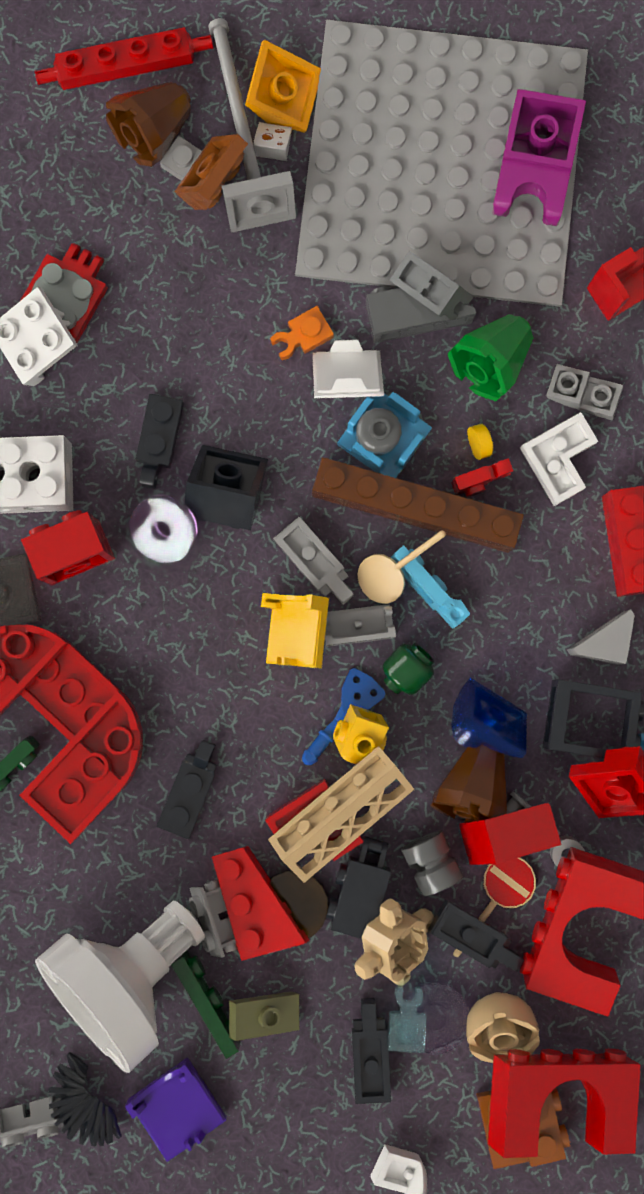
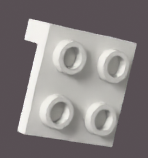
M40 287L34 289L0 317V349L22 384L35 386L45 378L42 373L77 346L76 341L67 329L70 322L62 320L65 314L53 307L47 295Z

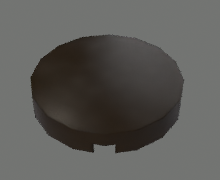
M292 870L275 874L270 879V885L282 903L285 902L292 913L290 915L299 929L304 930L308 938L314 936L323 926L328 910V898L323 885L314 876L303 883Z

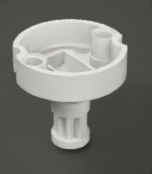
M173 900L164 908V914L141 934L137 932L120 947L85 939H75L72 935L65 934L35 960V963L51 991L84 1033L121 1070L130 1073L159 1044L156 1036L157 1024L152 987L169 972V966L191 945L197 946L205 938V935L193 913Z

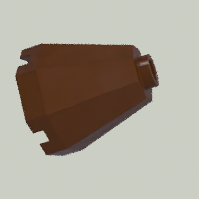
M171 82L119 94L106 102V109H111L106 114V121L122 148L125 150L129 144L138 153L133 159L140 165L152 167L162 160L189 117L191 99L184 87Z
M478 739L477 743L471 742L434 792L430 806L447 817L455 819V815L465 818L464 822L489 819L507 814L504 754L497 749L498 745L485 739Z

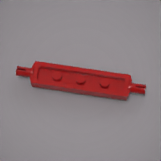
M185 27L57 53L55 54L54 67L35 70V77L38 85L58 81L60 87L66 90L192 64L195 52L213 50V44L210 34L191 38Z

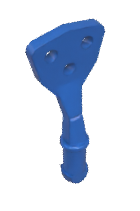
M356 668L349 670L341 689V706L334 720L324 730L319 731V735L309 748L304 751L302 761L305 765L315 764L329 743L334 741L333 733L339 720H344L350 704L369 710L385 697V691L371 676ZM358 677L359 683H354L353 678ZM371 690L376 692L377 695L375 697L370 695ZM354 694H359L360 699H354Z

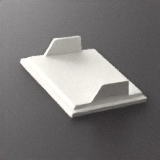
M334 340L330 352L313 353L314 398L384 396L380 351H363L359 340Z

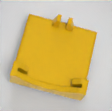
M262 593L261 607L272 609L266 657L267 664L322 669L329 598L316 595L292 596Z

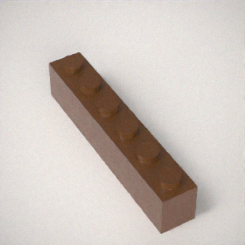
M324 457L321 459L312 489V497L437 533L443 530L448 536L507 553L515 548L524 514Z

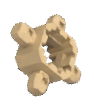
M387 899L380 906V915L367 924L362 935L364 954L355 963L357 975L365 980L372 978L380 972L396 985H405L411 978L410 972L423 962L427 954L428 942L426 933L434 919L433 913L423 908L410 914L403 910L401 905L393 899Z

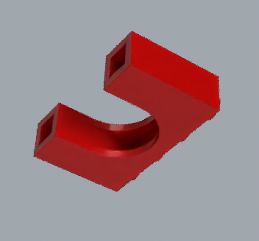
M570 847L567 858L562 857L559 861L556 871V877L559 878L555 889H549L544 902L546 913L543 921H537L532 934V942L534 944L531 952H526L523 956L524 962L520 967V973L524 976L526 989L608 1017L621 986L615 968L572 953L562 942L563 932L572 917L592 907L610 908L644 920V871Z
M613 1048L605 1049L604 1054H595V1052L587 1049H573V1054H563L554 1049H542L540 1054L531 1055L529 1052L520 1049H510L508 1054H494L488 1145L503 1158L538 1157L540 1115L546 1098L560 1084L571 1080H581L587 1095L585 1142L603 1155L635 1154L641 1064L627 1057L625 1051Z

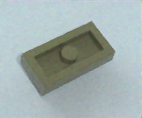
M289 991L229 1001V1038L235 1041L299 1030V994Z

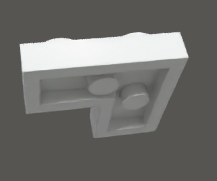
M581 412L520 447L553 506L558 505L586 488L570 458L595 445L598 440Z

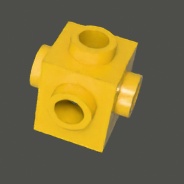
M350 704L344 720H339L335 727L333 739L341 757L350 763L358 764L378 746L384 750L387 740L386 733L389 727L382 715Z

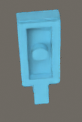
M403 545L391 558L399 562L414 550H408ZM419 555L401 568L404 578L433 611L436 610L453 629L462 623L470 613L461 600L448 596L446 593L447 587L438 576H431L424 569V561Z

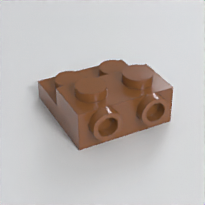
M238 134L212 137L174 192L194 210L212 208L222 195V185L226 181L232 180L239 172L240 163L245 155L243 151L248 143Z
M556 1088L548 1095L541 1110L538 1157L503 1158L488 1145L493 1169L529 1162L530 1166L534 1167L566 1159L564 1148L570 1147V1141L565 1124L558 1125L556 1112L562 1111V1106ZM491 1090L476 1093L487 1145Z

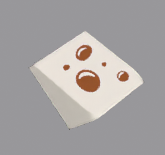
M259 122L253 143L256 156L287 161L292 127Z

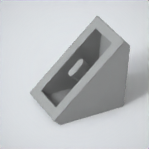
M631 609L621 612L568 648V653L570 656L616 665L626 664L635 617Z

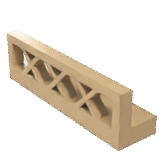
M378 746L268 840L281 860L305 883L409 795L414 788ZM395 779L400 782V785L390 794H383L384 789ZM363 806H370L369 811L363 817L355 818L357 811ZM342 829V833L337 839L328 841L331 833ZM315 853L314 858L301 868L297 864L307 854Z

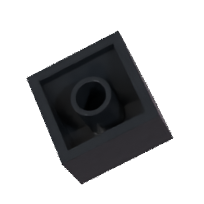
M202 445L186 482L183 516L251 531L257 513L268 459Z

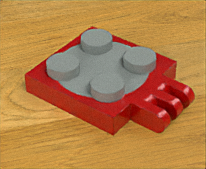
M72 243L62 261L46 254L21 300L37 287L42 288L53 307L65 314L62 320L70 322L67 329L76 343H78L108 287L105 283L95 279L104 263V258L96 255L89 266L87 264L92 257V252L84 249L77 260L76 257L81 247Z

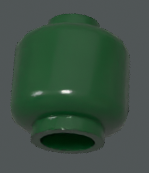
M414 643L412 646L401 644L383 663V671L387 676L384 682L396 694H400L402 691L409 695L416 694L433 677L434 669L432 664L434 659L417 643Z

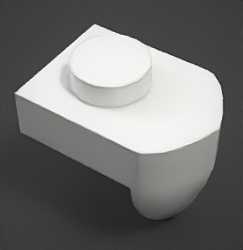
M385 1144L370 1176L374 1185L405 1194H426L427 1173L420 1156L417 1153Z

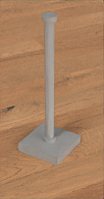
M222 18L214 19L209 23L208 28L210 35L215 39L236 133L248 143L243 151L245 154L243 162L247 180L222 185L231 233L296 219L291 172L287 171L264 177L260 175L228 41V22Z

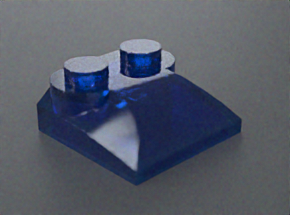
M470 677L462 687L453 705L451 728L455 740L464 747L478 748L483 744L497 752L523 758L527 747V713Z

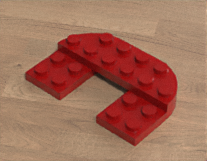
M33 625L0 626V716L21 695L69 740L67 745L19 796L64 839L72 844L111 801L126 788L135 775L143 750L141 722L129 698L65 638L48 629Z

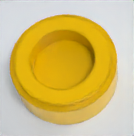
M483 424L469 427L467 431L468 441L475 458L481 460L490 457L493 453V442L487 427Z

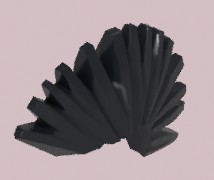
M69 1052L66 1056L70 1068L60 1063L57 1066L59 1072L55 1071L53 1077L63 1088L50 1087L48 1092L62 1098L49 1104V1109L57 1108L51 1114V1117L60 1116L54 1124L58 1126L65 1121L60 1132L64 1134L68 1130L66 1138L69 1140L73 1139L80 1128L79 1144L84 1145L88 1136L90 1137L91 1146L94 1147L97 1145V1142L99 1146H104V1141L107 1145L113 1143V1134L117 1139L122 1137L115 1111L86 1092L83 1084H85L84 1079L87 1078L88 1065Z

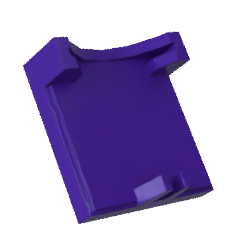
M188 1057L131 1096L125 1105L132 1119L136 1116L138 1117L167 1162L185 1149L191 1151L194 1143L197 1142L198 1145L202 1143L209 1132L227 1120V1116Z

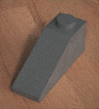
M389 286L376 288L371 291V294L366 295L365 306L373 343L472 324L476 315L475 307L457 303L454 308V312L458 314L456 319L451 320L445 315L440 317L401 288L391 289Z

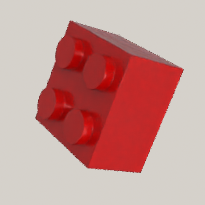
M81 510L64 515L61 518L63 522L50 527L49 524L37 526L29 531L30 536L21 539L36 578L50 585H55L115 559L100 521L89 512L82 513Z

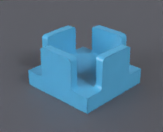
M394 392L390 396L384 393V396L366 397L348 422L347 430L339 439L337 445L374 472L397 478L430 433L432 427L419 418L420 410ZM374 408H384L392 411L398 417L401 424L402 435L397 446L385 455H375L366 451L356 440V427L359 419L365 412Z

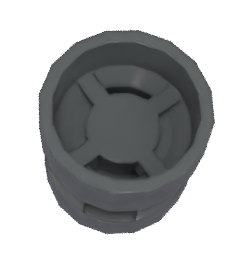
M442 830L420 837L401 849L409 867L417 870L414 878L423 896L432 895L449 888L464 877L456 859L448 856L451 848Z

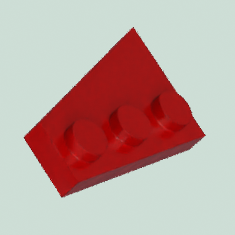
M249 846L212 856L241 961L302 945L310 941L305 931L300 930L290 914L292 912L285 902L282 903L270 885V878Z

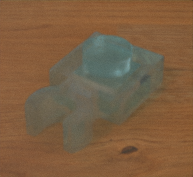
M397 985L395 998L400 1006V1011H389L387 1048L389 1051L425 1053L427 1015L416 1012V1009L423 1001L422 989L416 986L415 997L407 1001L402 996V985Z

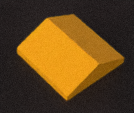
M263 40L245 105L268 124L292 127V130L305 133L318 90L321 68Z

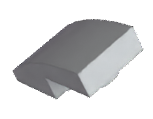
M556 364L546 397L565 406L613 421L623 391V385L590 377V372Z

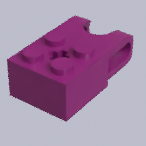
M517 89L493 203V215L506 217L509 215L514 199L522 194H532L538 197L543 204V223L551 226L559 225L586 100ZM545 135L546 139H542L538 136Z

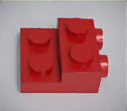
M640 746L606 750L604 762L571 765L569 778L598 818L644 815V751Z

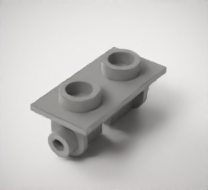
M213 880L204 884L205 891L203 887L189 888L192 895L189 898V904L193 915L199 918L205 938L201 941L203 948L206 952H210V956L223 958L225 955L222 948H224L225 953L238 949L229 916L223 919L219 918L218 914L227 911L218 881Z
M50 1096L29 1102L30 1117L25 1115L24 1104L0 1109V1143H2V1148L23 1144L24 1137L37 1134L38 1139L58 1135L59 1128L63 1126L65 1121L55 1126L54 1123L60 1116L51 1117V1114L57 1108L49 1109V1104L62 1098L56 1099V1096Z

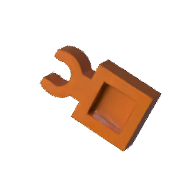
M315 306L288 321V326L291 330L289 333L277 332L270 340L272 345L280 341L288 344V348L279 353L280 359L286 360L294 354L295 348L300 346L304 354L334 338V333L318 306Z

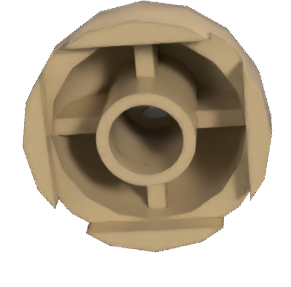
M500 992L492 993L478 1000L467 1016L466 1037L472 1055L481 1061L493 1063L494 1054H508L510 1049L524 1050L531 1055L539 1046V1027L531 1007L518 996Z

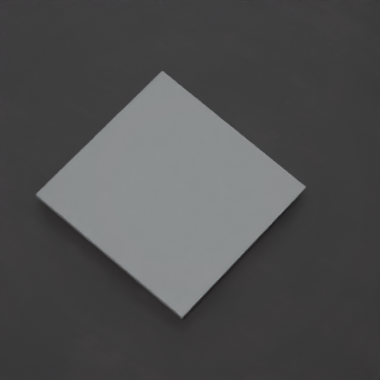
M326 20L295 276L399 288L390 279L410 251L460 285L474 297L561 307L579 138L562 216L558 226L543 223V204L538 197L532 194H522L514 199L509 215L506 217L493 215L492 209L517 89L583 100L588 49ZM545 135L538 136L542 139H546Z

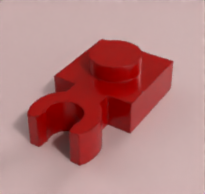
M508 458L491 466H484L457 476L451 484L455 495L465 493L466 497H471L486 490L484 485L507 477L514 470Z

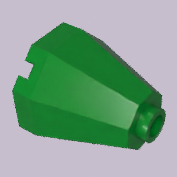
M508 314L467 333L448 352L454 374L461 381L465 376L472 381L474 385L470 386L469 389L476 395L497 401L516 383L533 340L531 326L523 317Z

